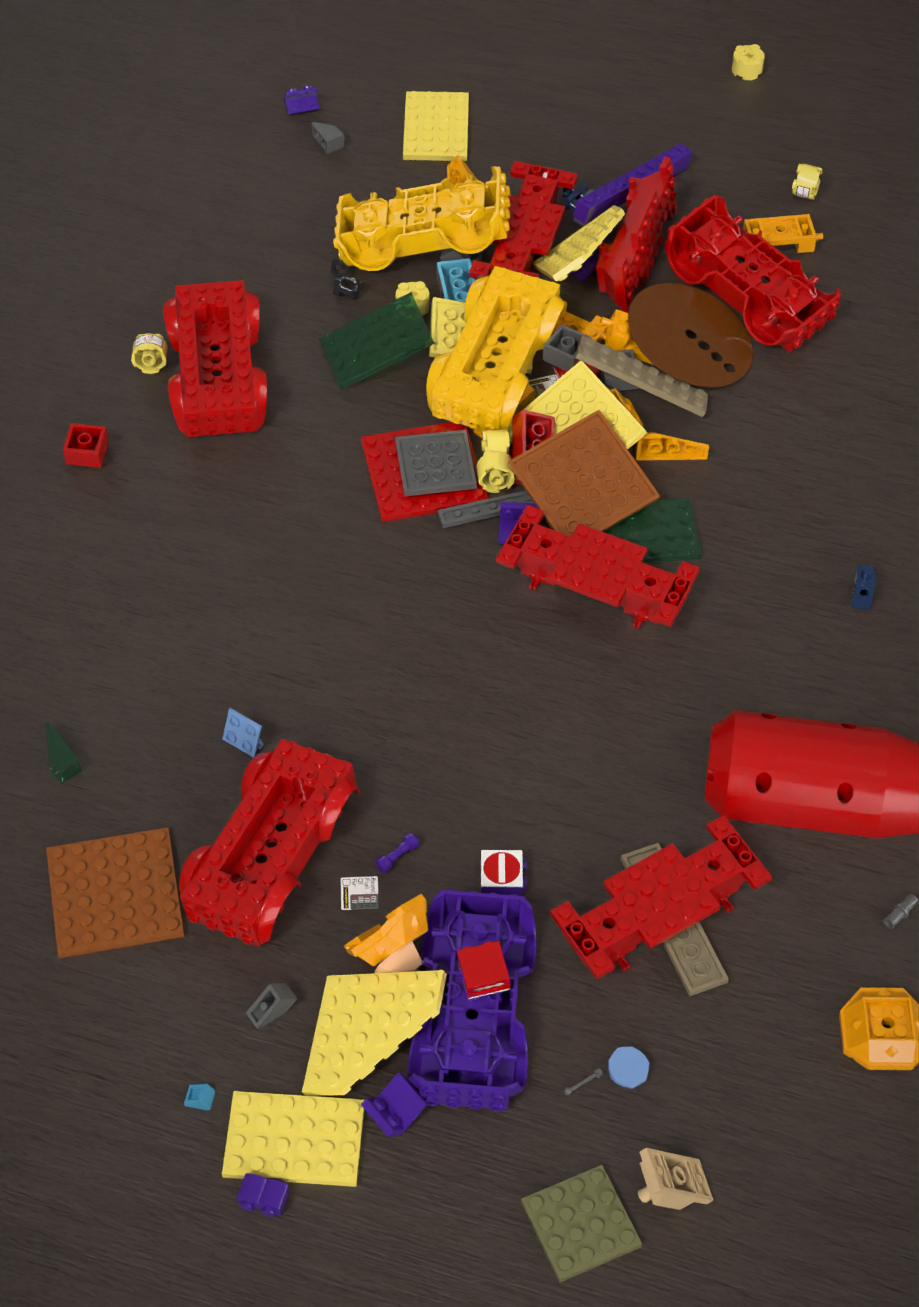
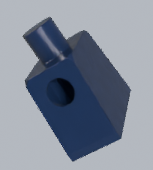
M870 565L857 566L853 579L851 608L870 610L875 591V567ZM866 590V595H861L860 591Z

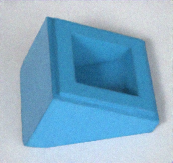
M208 1084L189 1085L184 1105L202 1110H210L215 1090Z

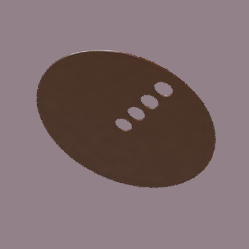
M662 283L645 288L633 299L628 312V324L631 335L645 357L666 374L695 386L723 387L735 383L749 370L753 358V347L748 331L739 317L716 297L692 286ZM691 330L695 332L696 339L687 337L685 331ZM698 342H706L709 345V350L701 349L698 346ZM716 352L720 354L722 361L712 359L711 353ZM724 364H731L735 368V372L730 373L726 371Z

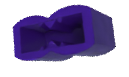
M245 1173L237 1195V1202L242 1209L247 1211L255 1209L261 1210L262 1214L268 1217L281 1216L290 1191L289 1186L278 1180L266 1179L256 1174Z

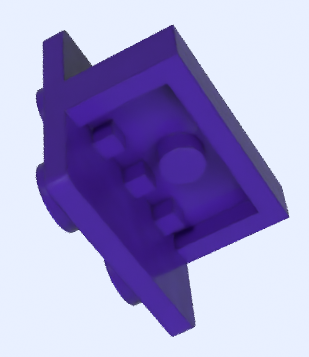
M306 86L303 90H297V88L289 89L283 98L288 115L319 110L316 94L317 87Z

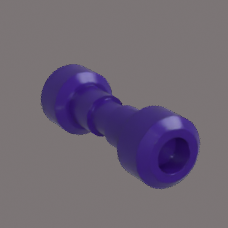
M408 833L403 837V842L394 851H391L386 856L381 855L375 861L379 871L387 873L398 857L405 854L408 850L413 851L419 846L417 836L413 833Z

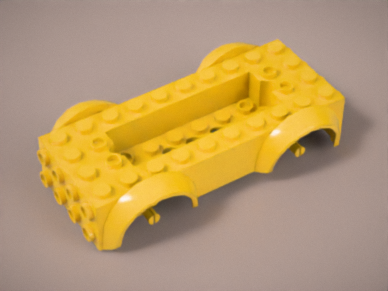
M493 166L491 167L493 176L486 184L479 180L473 181V175L469 174L466 176L464 183L456 185L446 178L437 184L405 190L397 187L396 196L394 199H390L389 203L382 198L377 199V193L375 192L370 194L368 201L361 202L356 201L351 193L339 196V204H337L338 215H336L337 227L334 229L336 238L333 242L334 247L338 248L340 260H343L347 266H356L366 271H378L390 265L398 257L448 248L465 254H475L483 251L494 240L507 238V231L510 230L508 219H510L508 209L510 207L508 197L510 195L509 185L506 186L505 173H502L500 167Z
M497 266L494 267L490 276L481 277L473 281L465 304L466 325L453 351L438 355L433 360L429 369L426 389L428 406L432 416L482 431L508 430L521 396L529 384V379L525 376L536 351L542 350L544 344L550 338L558 317L564 310L565 302L560 298V284ZM504 336L508 341L500 343L498 338ZM494 352L501 353L498 356L493 355ZM488 362H493L496 366L489 369L485 365Z

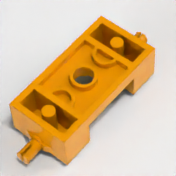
M809 214L744 220L743 230L751 234H758L759 230H761V237L772 246L795 244L798 253L814 252L816 240H823L822 233H815Z
M564 301V310L562 314L560 313L551 336L563 324L592 337L595 342L604 345L607 326L600 324L602 317L596 315L591 322H588L566 312L567 302Z
M616 309L610 319L601 318L600 324L607 326L605 345L615 351L633 349L636 359L654 365L636 345L630 332L628 313Z

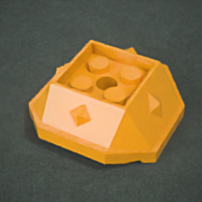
M420 894L386 915L388 920L382 927L380 924L374 926L344 945V948L350 955L358 956L373 967L384 961L402 946L416 940L428 931L425 898Z
M860 988L839 1013L843 1054L853 1058L868 1070H912L919 1064V1004L904 988ZM883 1025H888L890 1028H885Z

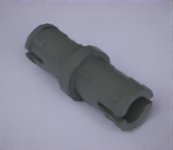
M908 894L900 904H896L893 907V911L883 919L885 926L889 929H894L902 919H906L909 916V912L919 904L918 898L913 894Z

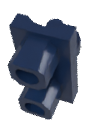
M583 183L577 189L576 187L574 189L563 187V197L566 198V203L562 206H565V210L568 207L572 211L575 210L577 199L584 197L587 193V184Z

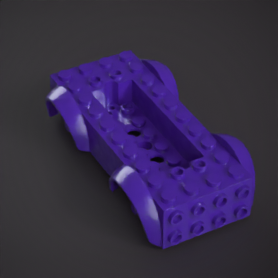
M454 889L441 890L432 898L426 916L428 931L422 935L420 958L422 960L421 964L432 971L444 970L447 974L440 1013L433 1019L430 1017L421 1025L423 1028L412 1037L408 1059V1081L420 1090V1095L427 1102L428 1106L440 1104L447 1105L450 1108L463 1106L473 1110L481 1108L491 1109L496 1112L508 1110L509 1097L524 1090L528 1074V1046L525 1027L515 1017L518 980L531 974L536 964L537 935L533 909L525 899V896L517 894L500 895L494 892L478 893L476 891L463 892ZM488 941H499L510 978V990L468 999L458 963L457 951L467 946L475 947ZM470 1009L478 1012V1017L474 1020L468 1019L465 1015Z

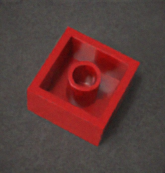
M71 423L63 448L66 465L101 468L109 442L106 427Z

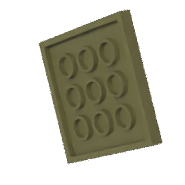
M603 1165L521 1199V1204L559 1283L642 1247V1243Z

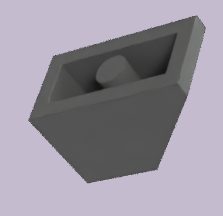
M317 122L311 123L312 136L327 154L344 148V133L336 126Z
M272 983L266 987L246 1014L254 1026L260 1029L284 1015L297 1000V997L287 983Z

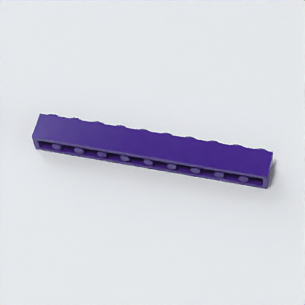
M680 143L577 200L573 217L585 225L613 205L618 207L626 202L629 194V178H644L660 171V165L664 157H671V164L674 165L673 175L688 168L692 151Z

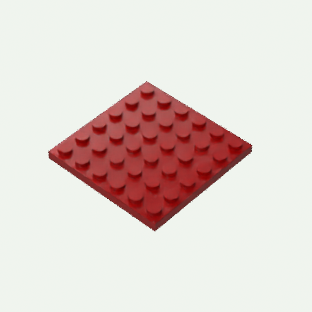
M448 422L361 437V444L382 522L438 513V510L488 499L486 489H483L478 481L477 459L467 426ZM466 430L477 489L404 496L395 437Z

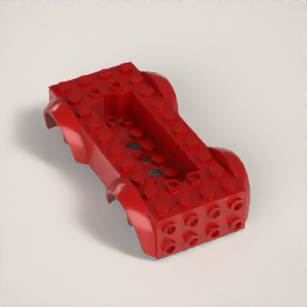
M713 195L711 198L705 199L702 205L698 208L695 207L688 216L682 217L679 223L672 225L668 230L664 252L668 254L672 270L686 283L705 284L743 315L744 324L749 334L759 343L768 346L781 345L789 353L794 349L800 348L806 339L809 340L814 335L815 331H820L827 321H832L837 314L836 309L840 305V289L836 288L834 294L822 292L814 286L819 281L818 277L813 275L812 278L808 279L802 270L801 262L799 260H790L761 237V230H759L758 234H751L743 230L738 225L743 221L742 217L738 215L732 219L726 208V200L723 197ZM739 257L744 262L739 263L738 260L735 261V258ZM764 277L769 283H763L761 278Z
M244 280L175 286L176 296L164 303L163 313L172 348L180 354L181 372L173 375L168 380L170 403L179 430L187 435V437L258 431L264 423L267 401L266 373L264 370L252 366L250 347L257 342L258 296L252 292L245 291ZM213 345L220 346L217 351H212L210 347ZM216 370L222 372L220 376L212 375V373Z
M281 739L274 751L263 752L255 756L244 772L241 786L242 801L214 844L200 846L193 850L182 867L179 881L180 898L188 920L193 923H201L210 930L221 931L230 938L236 937L241 939L247 945L253 944L259 947L268 942L272 936L273 926L278 913L283 911V904L295 886H298L300 889L301 882L298 876L319 842L330 840L336 820L342 815V808L353 792L357 796L360 793L353 765L346 760H339L330 754H323L311 747L306 748L294 741ZM284 823L287 825L285 831L278 832L276 830L278 824ZM270 842L277 843L275 847H267ZM259 855L267 856L265 863L259 864L256 862Z

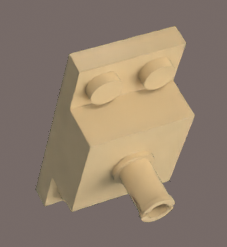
M650 1148L640 1151L642 1158L640 1166L647 1184L646 1187L638 1191V1196L642 1202L647 1203L652 1199L653 1205L681 1210L693 1202L707 1205L714 1201L699 1159Z

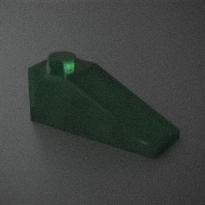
M48 721L45 723L48 758L51 767L49 772L54 779L58 778L61 783H64L82 772L80 760Z

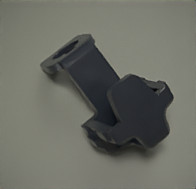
M333 259L331 273L336 275L333 294L338 297L345 295L355 299L362 291L364 282L348 275L349 267L344 262ZM340 265L344 271L338 272L335 266ZM346 280L355 283L353 289L343 286Z

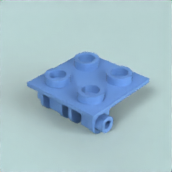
M229 708L223 740L254 758L257 748L261 749L264 744L259 738L262 726L234 709Z

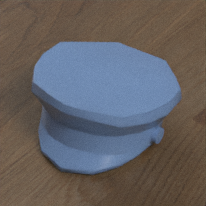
M634 1047L617 1048L608 1060L610 1079L622 1087L631 1089L641 1085L646 1081L649 1071V1062L646 1056Z

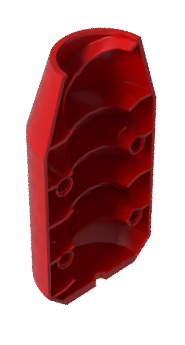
M733 710L711 729L704 799L720 816L724 815L730 820L871 838L919 833V743L886 728Z

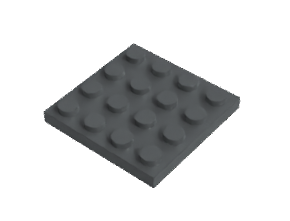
M466 430L395 437L404 496L477 489Z

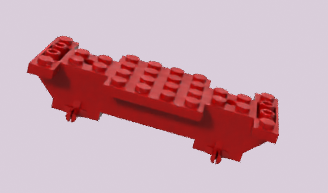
M671 157L663 158L660 171L644 178H629V194L626 198L627 213L613 244L601 243L599 245V260L596 265L600 292H606L617 306H621V311L626 313L629 312L633 301L634 290L637 289L638 285H644L646 279L649 278L650 269L654 267L655 258L659 255V248L664 243V236L661 233L663 223L667 219L672 220L674 213H677L678 204L675 201L677 192L674 190V165L671 164Z
M514 161L510 177L524 179L518 196H508L510 200V207H508L510 230L507 231V238L492 242L493 245H497L490 264L473 261L469 270V277L478 279L490 276L494 267L497 266L539 278V274L531 272L536 254L548 256L560 223L564 219L565 206L557 205L559 188L574 189L578 174Z
M530 505L526 506L496 557V563L513 569L517 565L521 569V574L529 576L532 579L529 584L531 590L532 588L536 590L539 583H547L553 586L556 584L612 606L624 607L623 612L631 614L636 618L632 624L636 629L640 628L643 621H650L655 624L661 623L671 627L700 572V567L682 561L676 574L642 563L647 554L646 547L579 523L571 536L539 525L544 516V510Z
M724 815L708 823L706 829L716 841L694 854L684 858L672 843L603 881V886L613 899L579 917L569 901L550 910V915L561 929V933L596 980L615 969L613 963L616 962L623 971L628 970L631 966L624 957L629 952L635 950L637 944L644 941L648 948L652 949L719 911L720 904L729 913L734 909V906H732L728 898L739 891V887L745 881L750 884L753 890H756L772 880L770 873ZM710 867H714V868H716L717 870H711V869H709V868H710ZM610 925V926H612L613 928L608 929V928H605L604 926Z

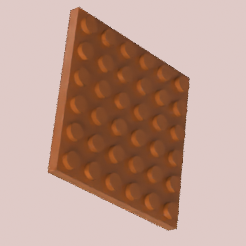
M600 410L595 411L508 461V466L536 507L544 510L543 517L552 530L568 536L573 534L578 523L604 532L660 498L654 486Z
M168 827L46 848L59 958L184 937Z

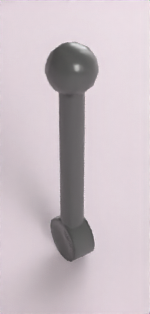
M597 1068L594 1074L572 1087H566L564 1093L569 1096L575 1089L592 1079L601 1078L603 1070Z

